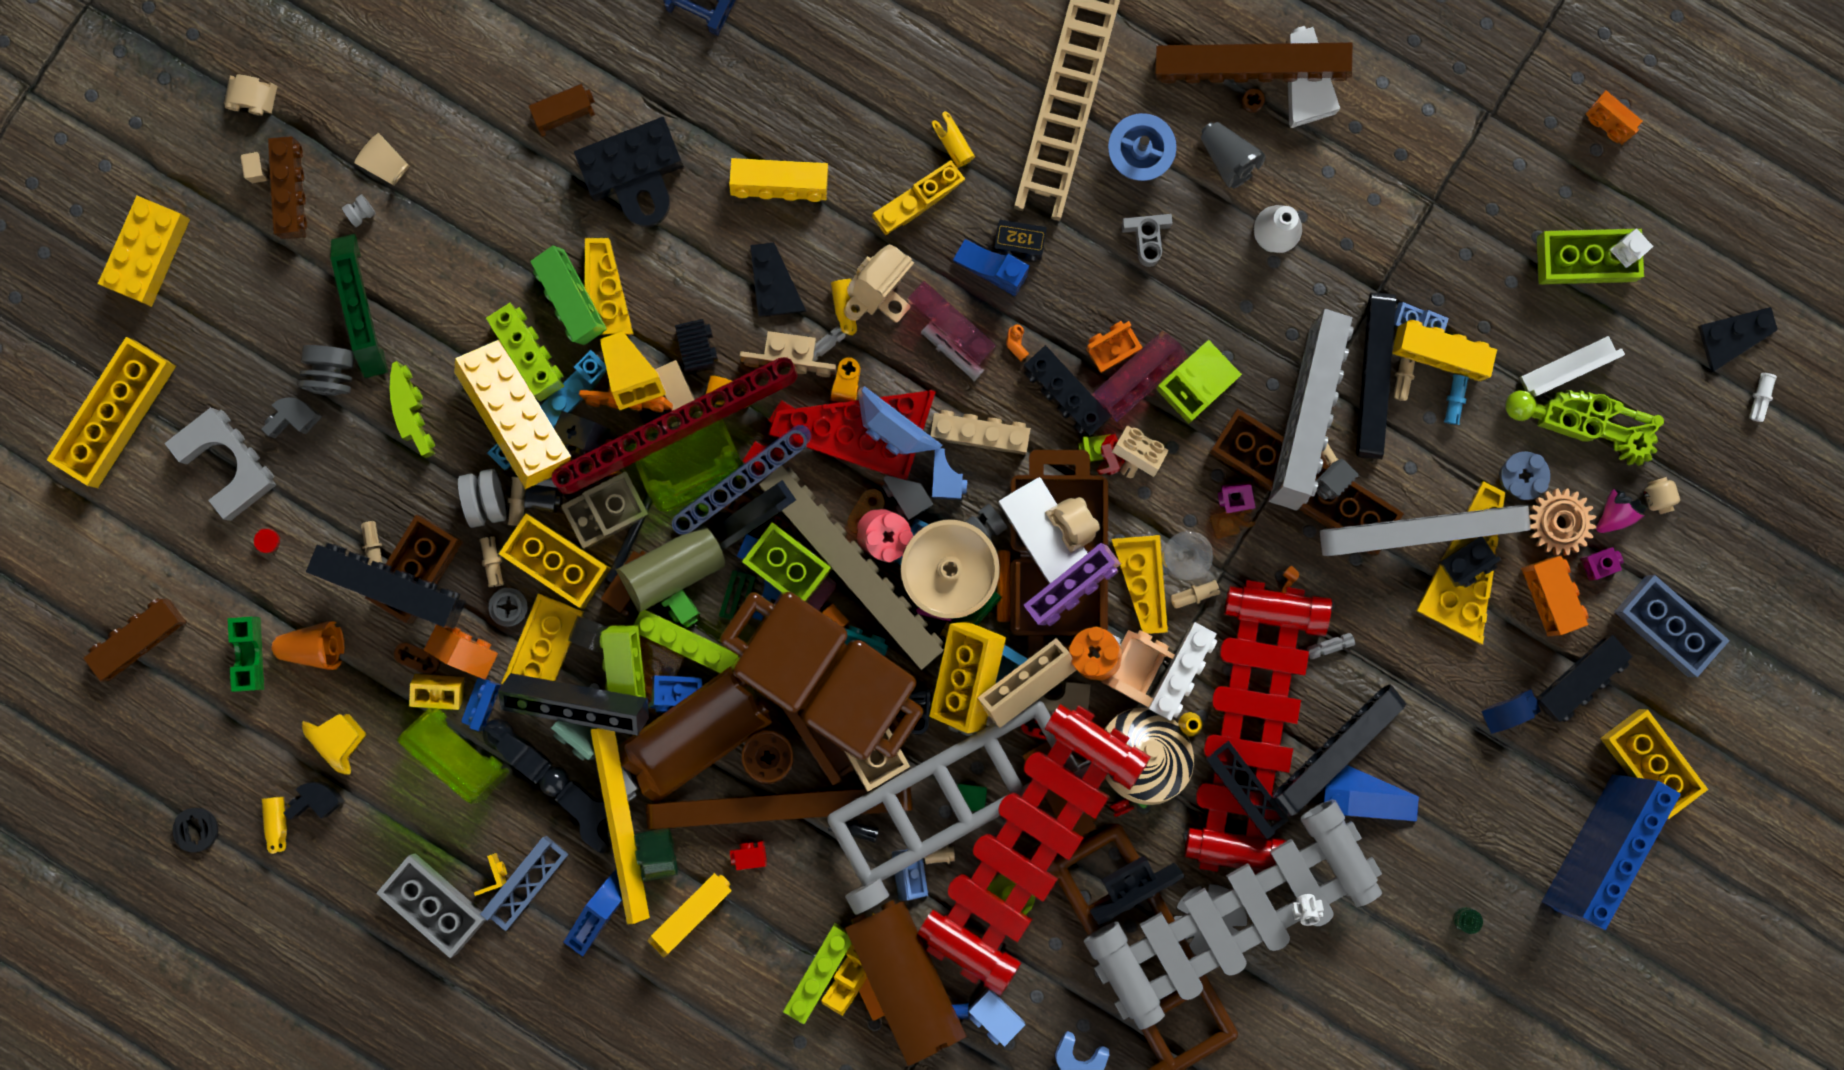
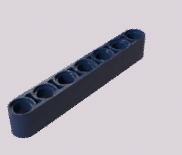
M803 425L794 426L681 509L672 520L674 531L681 535L690 533L794 457L810 442V430ZM793 434H800L803 437L804 442H795L793 439ZM774 448H781L784 452V457L775 455ZM755 462H762L765 466V471L758 470ZM736 476H743L746 480V485L739 484ZM717 490H724L727 493V498H721ZM699 503L706 504L709 512H703L699 507ZM680 517H686L690 521V526L684 525Z

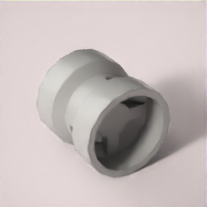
M362 194L355 199L353 204H346L342 207L343 212L355 227L362 224L363 218H371L376 214Z

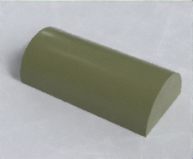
M699 525L690 533L678 536L616 569L637 611L640 613L724 568L725 560L713 534L706 526Z

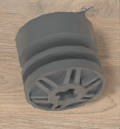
M304 345L301 362L312 366V369L300 371V376L310 378V380H300L298 387L320 395L336 396L339 394H350L351 387L340 384V382L352 381V377L341 374V371L353 368V351L329 346Z

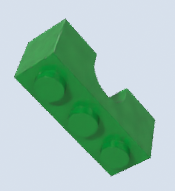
M261 617L227 618L228 640L235 649V664L233 667H230L231 692L264 690Z

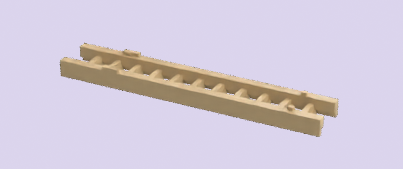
M1070 0L1014 209L1024 210L1028 191L1030 190L1038 195L1056 197L1051 219L1061 220L1120 0H1110L1109 4L1096 0ZM1078 8L1105 14L1103 27L1075 20ZM1072 30L1099 37L1097 50L1069 44ZM1069 54L1092 60L1093 65L1090 74L1062 67L1065 55ZM1063 76L1087 83L1084 97L1056 90L1059 77ZM1053 99L1080 105L1081 109L1078 120L1050 113ZM1047 121L1074 128L1072 142L1069 143L1044 136ZM1041 144L1068 151L1066 165L1062 166L1037 159ZM1035 167L1062 174L1059 189L1031 182Z

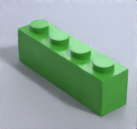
M552 245L530 261L534 267L533 273L535 277L542 282L545 288L544 294L555 306V315L564 323L566 327L565 333L572 342L586 345L607 330L564 249Z

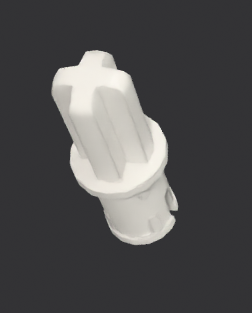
M1770 373L1760 374L1756 393H1753L1754 402L1750 413L1751 420L1757 422L1764 421L1769 401L1773 400L1771 395L1777 378L1776 375Z

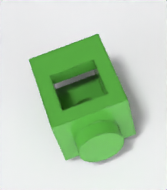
M685 590L677 592L662 602L664 607L668 608L670 606L671 610L668 612L676 623L681 622L686 629L698 621L696 617L700 615V612Z

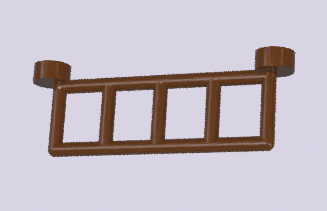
M1117 823L1081 842L1070 860L1061 855L1055 857L1047 872L1058 878L1059 885L1088 936L1101 928L1091 915L1090 910L1110 899V896L1107 894L1088 905L1067 867L1113 841L1127 865L1140 858L1123 827ZM1041 844L1025 852L1029 860L1033 858ZM1159 892L1155 896L1147 898L1155 915L1162 913L1168 924L1175 921ZM1184 938L1179 941L1188 960L1195 957L1187 940ZM1206 974L1199 977L1203 985L1200 995L1218 1025L1220 1032L1174 1058L1155 1024L1142 1029L1141 1031L1159 1061L1158 1064L1147 1070H1185L1237 1039L1238 1031ZM1176 990L1160 999L1159 1005L1165 1014L1187 1000L1182 999Z

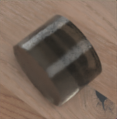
M577 615L568 641L604 654L603 648L600 646L601 632L607 629L608 626Z

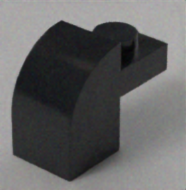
M306 783L296 788V791L302 797L296 796L287 804L289 808L283 814L289 820L297 819L311 807L320 818H326L341 806L345 800L334 787L327 783Z

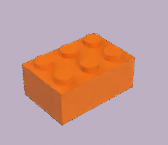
M1556 556L1521 568L1547 636H1560L1588 625V613L1583 605L1581 606L1577 597L1580 595L1577 585L1570 579L1568 573L1571 571L1566 559H1563L1562 556Z

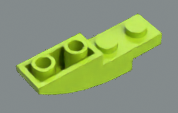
M396 361L392 363L390 374V400L397 428L402 439L406 441L413 439L421 456L429 458L435 455L433 450L435 443L430 434H425L422 428L425 425L419 412L415 413L416 410L423 407L420 402L423 399L422 394L417 386L413 387L410 381L413 377L407 365L403 366Z

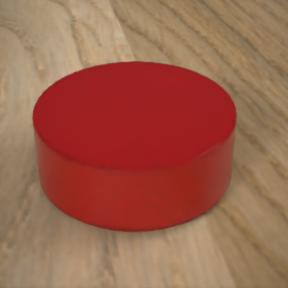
M261 529L254 536V545L260 552L272 553L278 549L280 537L274 530Z

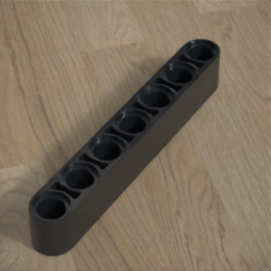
M1370 292L1368 298L1356 445L1357 458L1382 460L1384 455L1396 309L1395 294Z
M1388 684L1381 688L1273 793L1272 798L1288 817L1298 813L1405 708L1406 702L1394 687Z

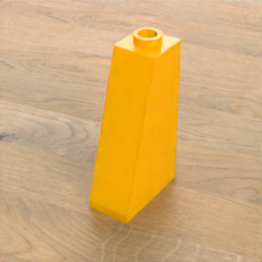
M623 331L600 339L611 392L619 410L666 395L658 373Z
M714 873L647 940L649 944L663 958L668 955L732 891L729 888V881L721 874L717 876Z

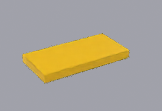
M538 593L501 684L504 683L510 673L556 681L584 611Z

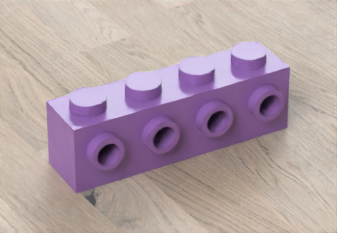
M1100 543L1030 599L1024 606L1038 625L1048 624L1051 626L1061 618L1059 614L1065 609L1069 611L1080 602L1078 599L1082 595L1093 593L1099 587L1097 583L1102 579L1108 580L1118 572L1117 567L1121 563L1107 545Z

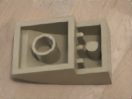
M626 471L561 505L583 550L604 541L648 515Z

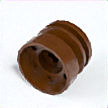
M761 731L746 741L742 750V763L746 773L753 780L761 784H774L782 781L789 774L793 766V750L789 741L783 735L774 731ZM765 752L775 756V759L771 760L770 765H767L765 761H761V758L765 757Z

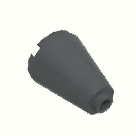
M1210 122L1201 131V140L1222 179L1229 188H1237L1253 176L1251 171L1255 167L1259 170L1266 159V155L1260 149L1219 122L1214 124Z

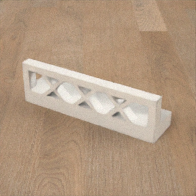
M1607 336L1523 375L1519 379L1525 391L1536 397L1625 354L1623 349L1616 351L1610 337Z

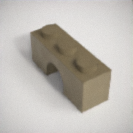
M1063 681L1062 692L1057 698L1049 700L1042 696L1038 700L1044 703L1050 715H1053L1060 704L1071 711L1076 710L1079 705L1088 710L1091 685Z

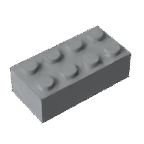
M416 853L409 855L376 893L449 958L457 955L486 921L480 915L482 911Z

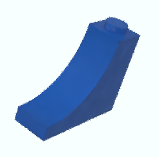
M966 239L953 259L955 263L1015 297L1027 278L1029 265L1012 255H1000L991 252Z
M617 868L586 904L563 942L582 957L623 902Z

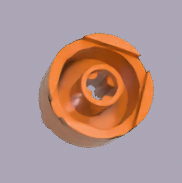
M1100 627L1084 629L1075 636L1069 647V652L1073 658L1071 660L1072 664L1087 679L1106 680L1116 674L1120 668L1122 660L1121 647L1115 637L1105 629ZM1094 650L1099 651L1100 657L1097 659L1092 654Z

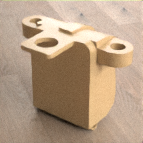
M890 244L879 250L874 257H867L857 268V274L847 288L851 299L844 308L845 316L855 321L860 319L864 313L868 312L873 315L879 309L893 322L898 323L910 309V304L893 290L899 285L914 264L912 259ZM891 301L899 302L902 307L901 312L898 314L890 312L888 304ZM851 307H856L858 313L852 312Z

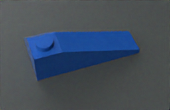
M1348 765L1320 790L1319 804L1334 799L1346 816L1417 821L1418 796Z

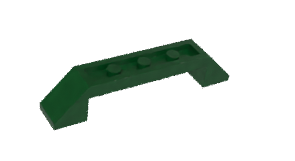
M356 234L331 239L330 259L352 351L366 379L389 373L384 350L378 346L357 259L361 258Z

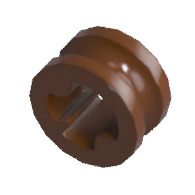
M1250 89L1243 96L1242 106L1249 113L1258 112L1265 102V97L1260 90ZM1254 96H1256L1258 98L1257 102H1259V105H1249L1248 103L1250 100L1247 99V97L1253 98Z

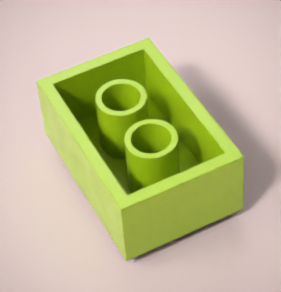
M774 523L770 524L742 561L782 593L792 592L806 602L832 570L828 564Z

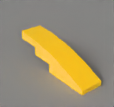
M853 945L846 952L847 958L834 975L835 981L821 1000L823 1005L842 1016L867 979Z

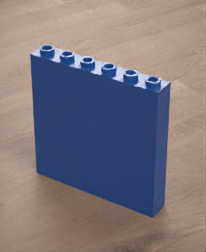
M1612 774L1545 894L1542 903L1563 915L1606 930L1681 793L1658 780Z

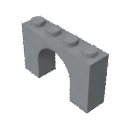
M210 407L164 444L178 462L183 464H189L205 450L215 445H226L233 451L237 460L236 475L230 484L209 499V502L222 519L231 521L274 488L276 484L272 480L274 478L272 472L266 466L262 467L257 461L260 459L258 454L251 447L247 448L243 443L245 438L236 428L233 430L228 422L231 420L223 410L219 411Z

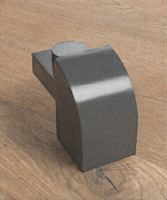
M282 398L272 404L278 412L270 415L265 420V426L261 430L268 436L276 438L291 423L299 432L306 434L322 416L312 406L299 399Z

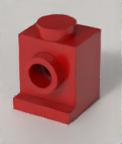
M764 840L759 841L758 846H754V842L739 844V849L730 850L731 865H736V870L766 867L767 858Z

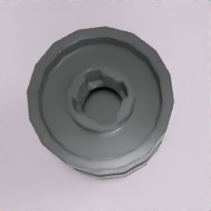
M989 503L978 511L977 517L971 516L965 521L980 529L990 541L992 535L998 536L1008 528Z

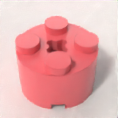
M875 509L867 512L860 519L857 526V543L865 553L886 562H892L903 556L908 542L913 537L908 522L902 516L885 509Z

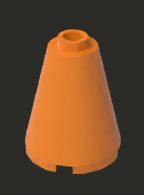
M327 621L277 636L272 643V652L279 660L334 670L342 663L338 659L340 654H344V637L341 628L335 627V621Z

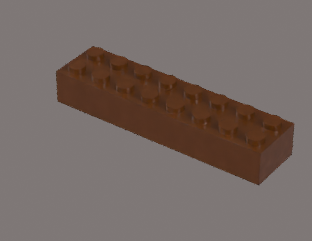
M1236 409L1209 450V453L1271 492L1284 437L1240 409ZM1323 462L1320 473L1316 474L1315 481L1330 467ZM1354 481L1336 498L1324 500L1316 492L1314 496L1308 499L1306 504L1299 508L1300 511L1329 529L1401 520L1404 515L1403 512ZM1373 550V551H1365V552H1367L1368 554H1370V555H1372V556H1376V555H1379V553H1380L1381 550Z

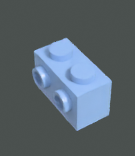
M989 988L968 1008L971 1014L969 1016L970 1020L978 1027L983 1025L989 1031L987 1036L996 1045L1001 1043L1005 1047L1025 1026V1022Z

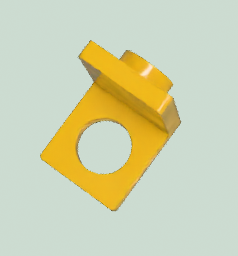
M497 853L487 856L496 884L474 892L475 896L501 887L506 883L505 876L507 875V870L503 861H499Z

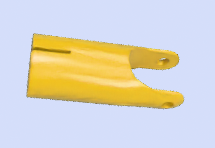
M944 111L942 116L947 123V133L936 120L932 121V126L956 167L960 168L971 162L975 155L951 115Z
M842 279L831 282L835 313L840 322L841 331L848 335H854L857 332L856 320H850L844 314V308L851 299L847 288L852 279ZM851 307L852 312L857 313V308Z
M284 797L261 799L267 850L271 854L282 852L286 849L287 836L286 816L283 814L285 812Z

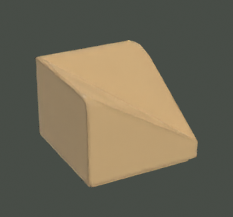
M258 152L241 155L245 179L252 184L269 180L262 172Z

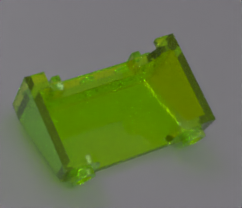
M723 419L635 462L648 495L657 509L662 512L673 510L698 498L744 464ZM637 444L629 446L630 452L636 448ZM737 475V476H736V480H738V479L741 478L742 476Z

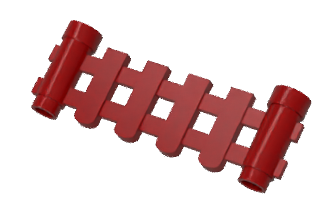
M1246 580V585L1242 588L1229 586L1224 614L1235 616L1240 621L1237 639L1226 638L1220 646L1222 661L1233 664L1229 687L1219 686L1212 695V706L1214 709L1224 711L1221 736L1213 734L1207 737L1204 743V754L1207 757L1225 742L1229 741L1248 766L1257 767L1255 776L1272 797L1275 772L1290 773L1293 748L1280 746L1283 723L1298 724L1301 700L1288 698L1291 674L1305 676L1309 651L1296 649L1298 631L1302 630L1305 631V634L1325 637L1331 617L1332 599L1315 595L1306 597L1304 596L1305 590L1286 587L1285 593L1265 590V583ZM1259 623L1280 627L1277 646L1256 642ZM1251 667L1273 670L1269 694L1248 691ZM1243 715L1265 718L1261 743L1240 739ZM1227 748L1217 757L1223 765L1232 766L1233 754ZM1226 768L1231 774L1232 769ZM1214 773L1213 784L1202 783L1199 785L1196 791V802L1198 806L1208 809L1206 827L1202 830L1189 828L1184 857L1197 859L1200 862L1199 869L1218 872L1219 866L1239 869L1248 863L1255 875L1276 864L1270 850L1288 840L1273 837L1265 839L1250 817H1248L1246 835L1225 832L1227 812L1247 815V813L1216 773ZM1259 790L1250 791L1249 799L1254 805L1262 806L1264 797L1262 792ZM1267 800V801H1266V806L1272 807L1271 804H1270V803L1268 802V800ZM1265 809L1264 819L1266 821L1268 819L1275 821L1281 819L1275 810Z
M1061 704L1057 707L1045 726V730L1053 734L1057 741L1048 755L1037 751L1026 760L1024 771L1033 778L1022 797L1013 792L1005 796L1001 801L998 809L999 814L1007 819L998 836L994 837L987 833L976 841L973 854L982 862L972 878L961 874L950 883L948 895L956 901V904L949 915L944 917L933 909L918 931V935L928 941L929 947L926 950L941 961L946 956L963 968L960 973L975 984L980 979L984 982V986L999 996L1005 991L1022 962L1007 952L1002 953L998 948L1006 935L1017 943L1019 942L1032 921L1031 918L1021 912L1031 895L1044 901L1057 882L1058 878L1047 872L1056 855L1060 854L1067 860H1070L1084 839V837L1073 831L1083 812L1094 819L1101 812L1110 797L1098 789L1109 773L1113 776V780L1131 790L1151 759V756L1137 747L1133 746L1132 748L1127 742L1130 738L1119 730L1113 728L1111 733L1093 723L1092 720L1095 715L1080 705L1076 710L1072 711ZM1073 751L1092 762L1083 778L1064 767ZM1049 789L1068 801L1057 819L1038 808ZM1023 831L1042 842L1031 860L1012 849ZM997 872L1016 883L1006 901L987 890ZM972 913L990 924L982 939L964 927Z

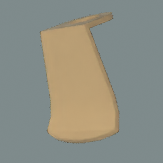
M379 133L368 141L354 162L394 186L410 167Z

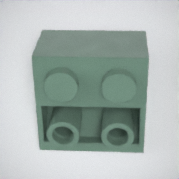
M557 721L551 727L555 731L553 736L563 744H570L574 748L572 752L581 760L596 759L590 730L595 727Z

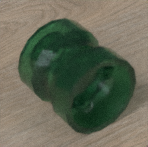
M1462 907L1454 913L1453 922L1459 930L1468 934H1475L1481 930L1483 918L1476 910Z

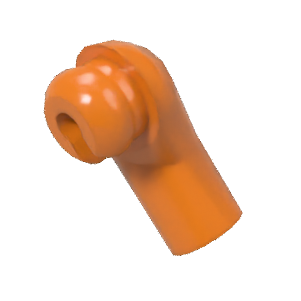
M1016 324L1010 327L1007 332L1006 346L1022 362L1030 353L1021 345L1024 329L1021 325Z

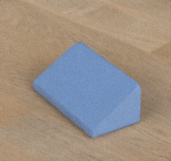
M908 849L892 852V858L907 851ZM923 859L895 874L899 900H912L928 896Z

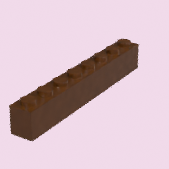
M1353 42L1156 45L1157 80L1167 84L1175 83L1176 80H1185L1187 83H1199L1200 80L1222 83L1224 79H1234V82L1238 83L1248 82L1249 79H1258L1259 82H1272L1273 79L1295 82L1298 78H1307L1311 82L1322 81V78H1332L1333 81H1346L1347 78H1352Z

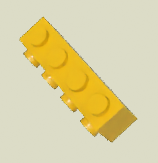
M731 158L730 195L738 198H747L748 196L760 197L762 199L784 198L789 201L796 199H807L811 202L827 200L828 163Z
M1408 320L1398 326L1392 354L1463 375L1480 382L1491 377L1497 349L1489 347L1488 343L1481 341L1472 342L1467 340L1466 336L1459 334L1450 335L1444 333L1445 330L1438 327L1428 328L1422 326V323L1416 320Z

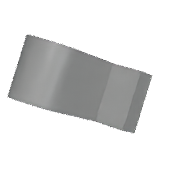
M1172 214L1123 218L1121 223L1122 233L1136 232L1139 262L1146 267L1155 266L1162 255L1160 229L1171 227ZM1145 225L1151 226L1154 234L1147 236L1143 234L1141 228ZM1146 249L1154 250L1156 258L1152 260L1147 259L1144 256V251Z

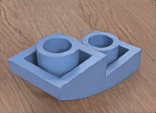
M1401 302L1398 303L1395 312L1394 327L1398 328V326L1408 320H1416L1421 322L1422 326L1428 328L1438 327L1445 330L1449 318L1430 310L1423 311Z

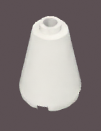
M1274 205L1264 209L1255 221V239L1268 252L1284 253L1294 248L1302 235V223L1298 213L1294 208L1282 205Z

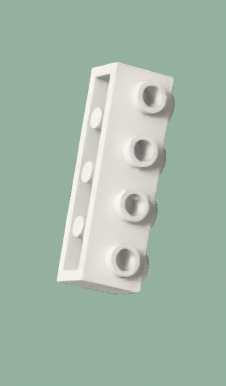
M1196 622L1191 623L1152 697V703L1147 707L1149 710L1170 721L1172 717H1178L1183 708V705L1180 704L1184 695L1188 697L1194 687V683L1191 681L1195 674L1200 675L1206 664L1203 661L1206 653L1209 652L1211 654L1216 646L1217 640L1214 639L1216 633Z

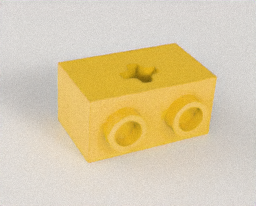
M414 675L410 682L409 707L460 709L464 697V677Z

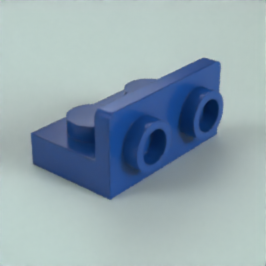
M654 675L652 677V701L649 703V708L656 709L655 712L657 713L667 712L701 688L702 678Z
M478 677L461 722L469 725L471 729L483 731L489 720L501 685Z

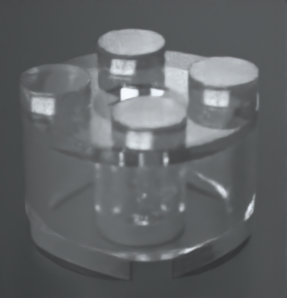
M1192 531L1180 532L1171 537L1163 547L1162 564L1166 572L1177 580L1192 581L1205 575L1212 565V546L1207 538L1200 533ZM1190 551L1192 553L1190 556L1192 561H1184L1182 559L1184 557L1182 552Z

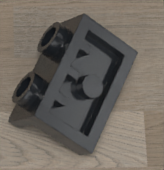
M1478 537L1439 563L1455 587L1463 585L1466 588L1477 581L1475 576L1482 572L1486 575L1497 568L1496 563L1501 558L1499 555L1495 556L1483 537Z

